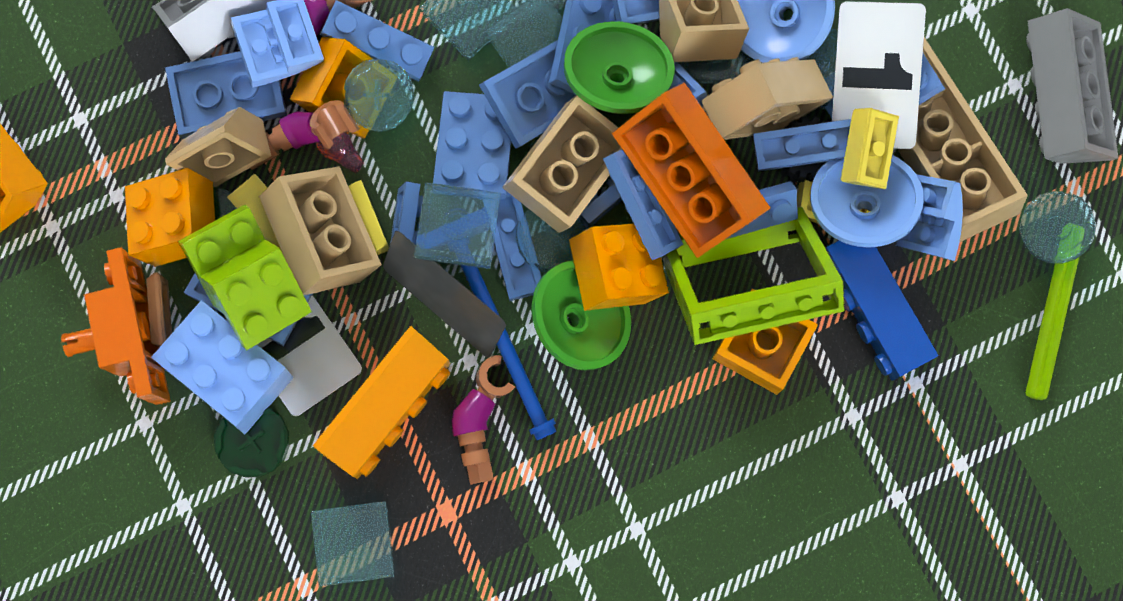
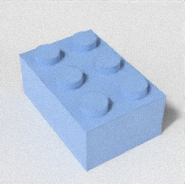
M202 300L151 357L243 434L249 431L265 409L273 403L294 378L282 364L258 345L248 350L244 349L230 323Z

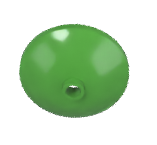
M602 22L585 28L571 40L564 57L565 77L574 93L589 105L611 113L628 114L640 112L662 93L670 90L675 73L674 60L666 44L651 31L627 22Z
M567 261L551 268L539 280L532 298V319L541 343L555 359L574 369L594 370L612 363L621 355L628 343L631 332L629 306L584 311L574 261ZM567 317L571 319L572 326L569 324Z

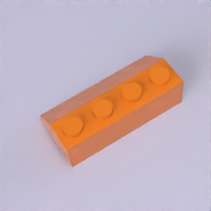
M685 83L662 93L612 133L696 258L771 208Z

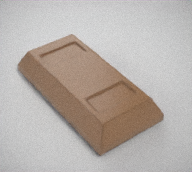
M157 272L146 279L151 343L160 348L172 334L168 280Z

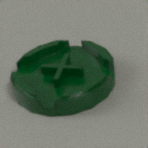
M271 408L265 409L261 417L246 434H243L224 417L219 421L214 434V450L218 459L231 473L245 478L262 477L275 471L285 460L289 449V431L283 418Z

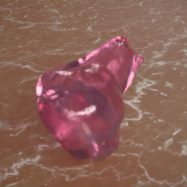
M349 131L333 138L334 144L330 149L325 148L320 141L316 142L318 150L324 157L338 162L354 173L359 172L364 164V161L352 144Z

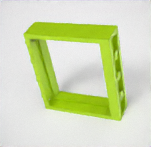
M798 207V219L725 239L698 258H696L686 241L679 234L683 245L663 256L664 268L695 345L844 311L843 280L803 207ZM788 231H797V234L788 235ZM800 242L817 274V277L698 303L684 268ZM828 295L830 300L823 301V296ZM709 322L708 328L700 329V323Z

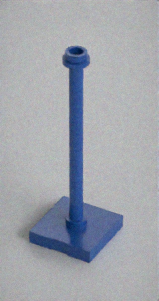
M485 208L416 239L419 248L429 257L449 249L450 253L454 252L473 294L500 316L468 248L471 244L469 239L485 233L491 228V220ZM505 328L497 346L534 425L533 428L529 429L531 435L534 434L537 441L555 433L554 424L556 422L554 418L547 420Z

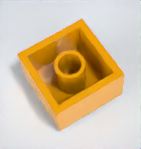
M189 168L125 186L128 255L154 267L187 258L178 241L215 221L213 181Z
M635 224L590 227L569 239L584 311L646 304L669 293L661 257L651 260Z
M808 319L724 338L712 359L777 395L787 384L818 324Z

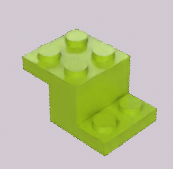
M243 205L178 241L212 305L226 316L244 349L252 348L312 312L280 248L264 238L248 206Z

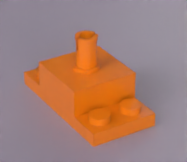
M122 247L106 251L108 263L104 264V271L108 283L114 287L84 294L91 328L62 334L61 342H67V345L62 346L67 357L95 350L99 368L119 377L127 375L130 391L132 394L136 393L137 398L155 405L171 402L164 368L151 358L159 347L151 343L147 288L141 261L129 256L128 252Z

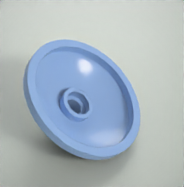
M738 0L749 27L741 50L749 57L760 60L761 63L779 58L780 61H787L794 57L804 60L813 54L827 38L834 21L835 0ZM787 9H792V18L784 21V12Z
M892 155L886 189L842 182L841 174L844 159L827 161L819 169L811 186L810 203L812 212L820 226L837 240L859 247L884 246L903 238L917 224L923 208V188L916 173L900 158ZM860 209H867V210H869L870 212L864 213V212H861V211H859V210H860Z

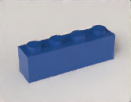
M837 241L825 248L843 280L844 308L848 312L852 310L859 322L856 324L857 331L866 344L871 343L877 354L874 357L876 365L884 376L889 375L893 381L939 356L876 247H859Z

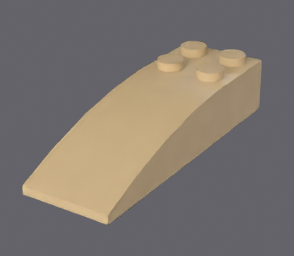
M924 38L923 53L946 89L919 105L916 144L911 149L898 150L905 163L916 174L960 183L963 217L959 242H962L1019 215L1028 195Z

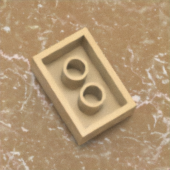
M794 57L787 61H780L779 58L765 63H761L760 60L751 61L739 69L741 74L734 79H725L712 87L713 93L701 101L710 120L725 140L753 136L754 133L784 129L789 122L794 119L796 121L831 100L833 96L815 59L799 60L798 57Z
M577 95L574 96L559 111L502 188L558 233L571 228L609 177V171L603 158L622 149L612 135L618 127Z
M340 166L280 176L259 196L283 256L303 295L359 283L382 265Z

